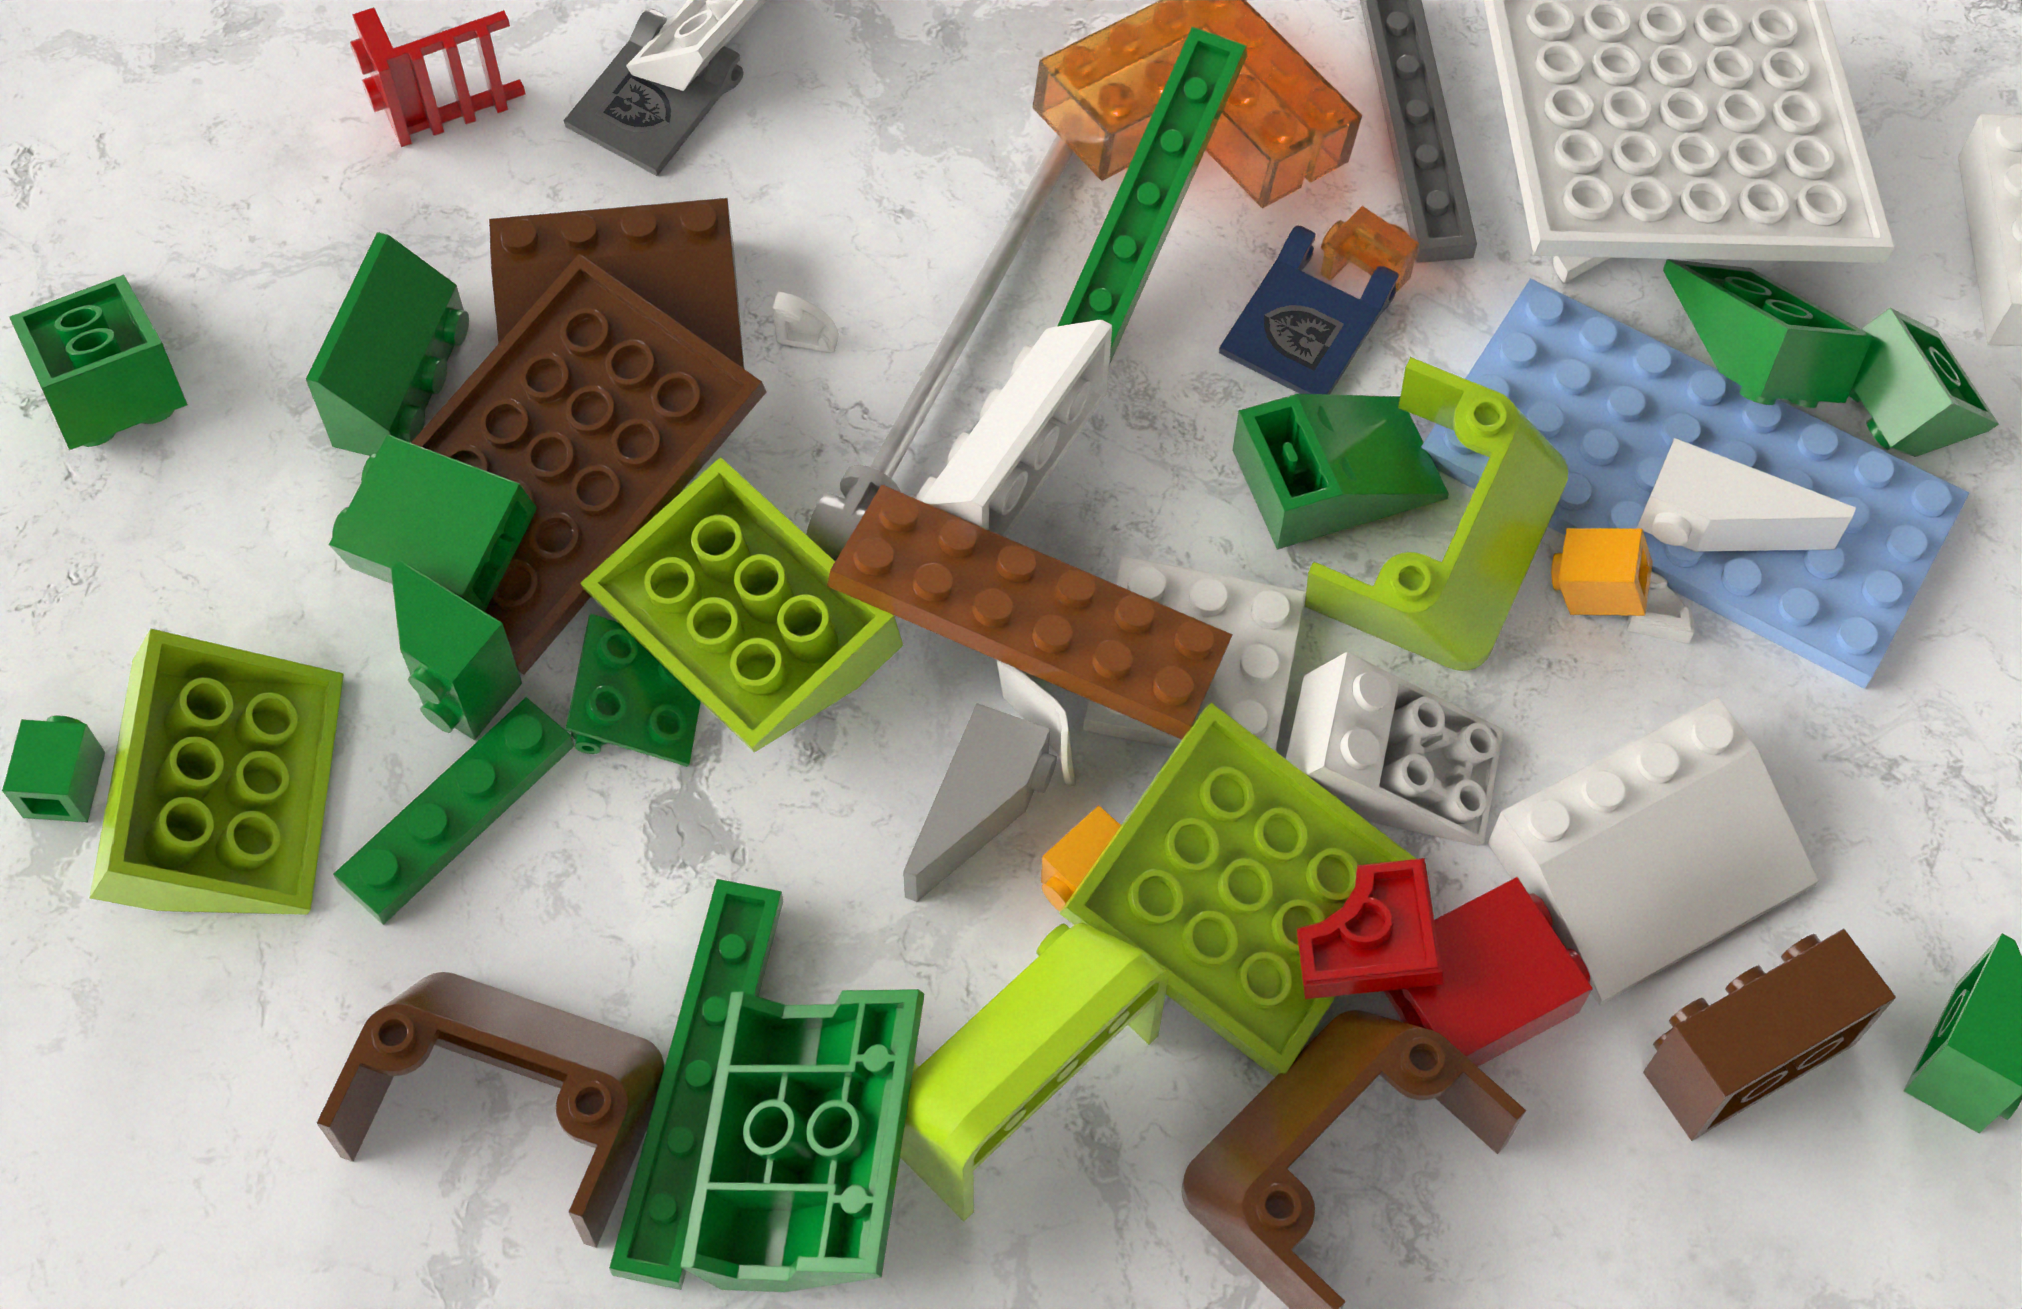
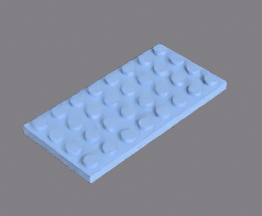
M1531 278L1465 378L1509 398L1565 459L1568 467V480L1548 525L1549 528L1563 535L1566 534V528H1637L1674 438L1856 507L1854 515L1835 549L1695 552L1683 546L1665 544L1656 539L1652 534L1644 531L1643 533L1653 561L1652 572L1664 577L1668 581L1667 586L1674 592L1864 689L1873 677L1969 495V492L1779 399H1776L1774 405H1764L1751 401L1739 393L1741 385L1719 373L1717 369ZM1439 424L1434 426L1421 446L1430 454L1438 471L1473 489L1476 488L1490 458L1468 449L1458 440L1454 430Z

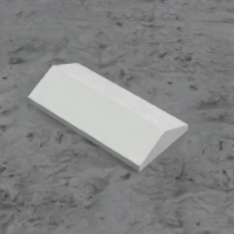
M688 0L626 67L633 76L684 91L719 50L733 38L767 0Z

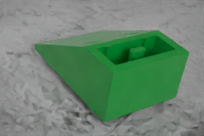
M1294 394L1238 411L1232 451L1277 550L1448 499L1449 493L1430 454L1421 447L1424 442L1410 413L1398 408L1400 396Z

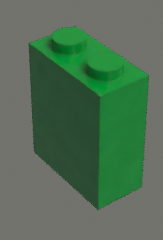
M386 435L378 452L372 454L366 461L362 471V482L349 507L344 508L337 516L332 531L333 537L329 546L350 568L392 584L391 568L398 560H401L485 612L537 507L520 483Z

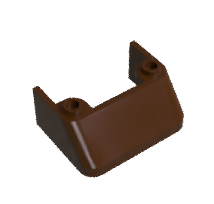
M438 972L424 977L372 1014L365 1022L317 1121V1125L338 1155L343 1159L354 1161L393 1077L405 1075L418 1069L428 1059L434 1045L561 1089L556 1101V1115L563 1131L571 1139L596 1148L569 1209V1215L583 1244L597 1248L648 1129L665 1067L659 1049L652 1042L642 1037L450 972Z
M1351 1010L1339 1014L1299 1053L1286 1074L1279 1073L1187 1166L1181 1192L1184 1205L1189 1213L1289 1309H1342L1346 1301L1292 1251L1306 1237L1312 1227L1315 1217V1204L1310 1191L1288 1168L1379 1075L1399 1093L1415 1100L1435 1098L1496 1154H1499L1507 1145L1527 1111L1441 1034L1430 1029L1361 1010Z

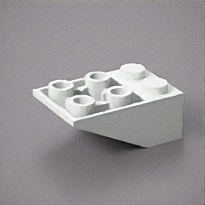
M1346 652L1304 675L1286 760L1369 822L1479 846L1484 844L1504 729Z

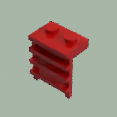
M374 7L352 14L359 38L350 41V46L362 75L368 73L371 75V77L361 80L374 113L384 109L401 147L412 144L411 134L428 128L431 129L433 136L444 133L442 123L462 117L467 125L476 121L474 112L491 106L495 107L497 113L508 110L506 101L526 94L520 79L502 85L490 33L510 26L509 19L504 10L393 48ZM475 38L488 90L470 96L457 44ZM443 50L456 101L437 107L423 56Z

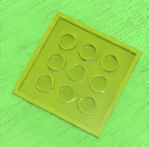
M1210 703L1200 713L1190 730L1183 737L1059 914L1074 925L1084 922L1147 952L1169 972L1166 990L1168 997L1272 1076L1276 1077L1279 1073L1286 1074L1336 997L1305 999L1297 928L1322 922L1344 906L1355 888L1357 865L1416 858L1213 703Z

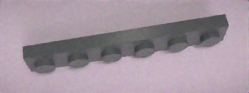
M1360 0L1416 263L1474 258L1477 247L1476 236L1422 0Z

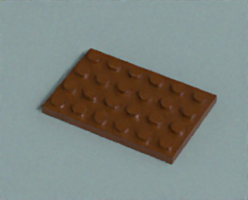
M580 253L411 442L414 445L520 483L537 507L485 613L503 624L517 669L523 675L526 674L592 597L583 589L580 583L683 491L767 393L761 380Z

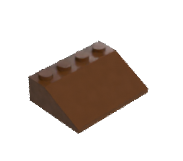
M728 198L489 219L491 273L498 344L580 253L744 368L734 243Z

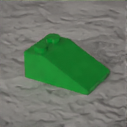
M1666 260L1663 272L1719 373L1741 385L1739 393L1743 397L1764 405H1774L1776 399H1786L1807 408H1816L1819 402L1846 403L1872 341V335L1752 268Z
M125 275L9 317L69 450L80 446L93 447L101 445L112 439L119 431L140 423L154 424L170 417L174 410L188 405L163 343Z

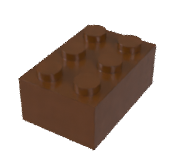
M1845 929L1838 931L1823 941H1820L1816 934H1811L1801 939L1781 955V959L1784 961L1783 964L1767 973L1763 971L1760 965L1755 966L1736 977L1726 986L1725 990L1729 995L1711 1005L1704 998H1699L1680 1009L1669 1019V1023L1673 1028L1653 1043L1657 1052L1643 1073L1691 1141L1856 1045L1896 998L1894 993Z

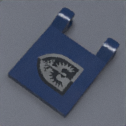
M1297 225L1290 232L1277 260L1220 345L1219 354L1299 394L1330 395L1375 322L1394 299L1396 294L1395 284L1398 281L1399 274L1385 266H1378L1360 299L1302 271L1313 256L1314 247L1312 243L1315 241L1316 234L1303 226Z

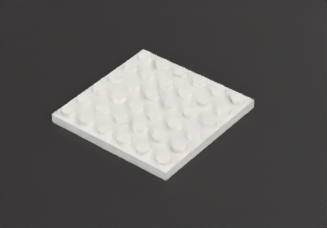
M1484 0L1534 256L1887 262L1895 246L1824 0Z

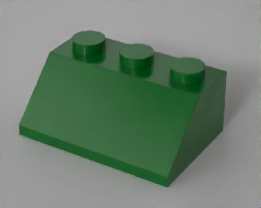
M380 232L376 233L306 377V382L332 447L367 456L378 452L386 435L411 443L423 430L425 409L432 394H438L442 390L447 376V361L454 346H460L464 342L469 327V314L463 309L457 285L390 235Z

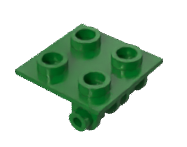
M590 614L565 729L571 732V736L576 740L575 748L585 754H598L601 752L602 745L609 743L688 767L690 765L701 701L619 622Z

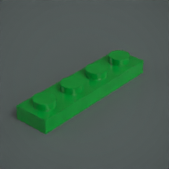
M525 697L334 872L333 875L336 881L384 925L575 747L571 734L530 699Z

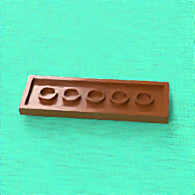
M885 485L880 486L830 569L827 586L1181 740L1190 730L1233 635Z

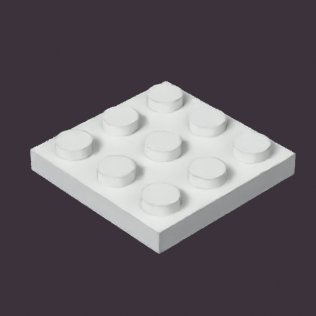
M1121 556L1116 585L1233 634L1196 719L1203 709L1210 703H1213L1276 751L1306 591ZM1088 699L1083 731L1176 749L1181 742V739Z

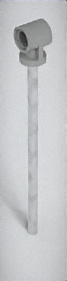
M1071 111L871 466L854 465L849 467L840 482V490L845 499L827 493L816 505L806 535L834 561H836L880 486L885 485L901 492L897 484L892 480V477L1089 126V118L1083 112Z

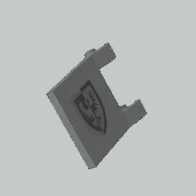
M650 8L646 9L640 16L626 45L563 121L566 128L658 176L722 94L735 88L740 83L744 72L742 67L737 65L740 61V54L723 46L709 62L703 78L697 76L684 91L633 76L626 65L660 32V29L667 22V17L663 13Z

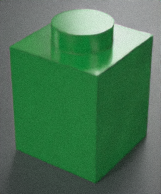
M60 715L50 716L47 718V721L21 719L2 791L22 818L88 823L105 751L88 725L78 719Z

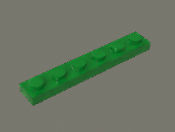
M1195 27L1190 29L1057 325L1058 327L1096 320H1103L1111 324L1112 336L1109 365L1248 56L1246 45Z
M716 879L609 1269L612 1276L682 1290L686 1270L681 1268V1261L731 992H745L759 997L783 905L782 891Z

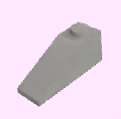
M978 703L976 704L904 868L905 898L918 902L1025 813L1035 790L1045 793L1057 761V756L1049 754L1050 728Z

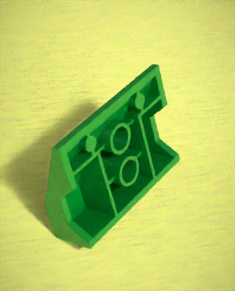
M919 989L842 990L835 1004L784 1005L745 992H731L681 1261L682 1269L721 1290L789 1292L882 1278L925 995Z

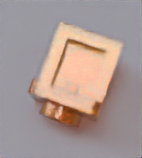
M1361 206L1346 222L1342 220L1337 221L1325 235L1321 244L1324 257L1320 274L1331 281L1349 262H1352L1371 276L1378 266H1385L1399 274L1398 281L1395 284L1396 292H1398L1411 278L1419 243L1412 239L1401 227L1389 224L1364 206Z

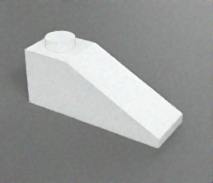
M1674 438L1637 528H1642L1644 532L1652 534L1656 539L1665 544L1683 546L1695 552L1835 549L1850 523L1856 507Z

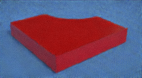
M1425 858L1357 865L1355 888L1344 906L1322 922L1297 928L1305 999L1443 985V970Z

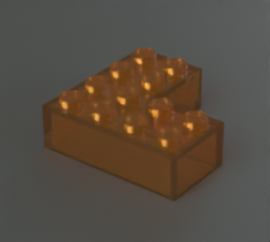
M1159 0L1039 60L1032 108L1091 171L1103 181L1129 167L1191 27L1246 45L1248 56L1207 145L1206 151L1262 209L1302 188L1304 177L1311 183L1348 163L1363 116L1246 0Z

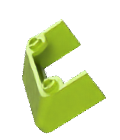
M1410 357L1405 367L1398 408L1454 430L1458 440L1465 447L1490 458L1442 562L1416 552L1397 554L1383 565L1374 585L1371 586L1313 561L1308 572L1305 607L1450 669L1467 671L1482 665L1489 658L1564 492L1568 480V467L1563 456L1505 395Z
M1080 922L1071 928L1065 923L1060 924L1040 943L1036 951L1039 957L924 1063L918 1066L914 1062L900 1158L963 1222L974 1213V1170L1127 1025L1148 1045L1158 1037L1169 972L1147 952L1084 922Z

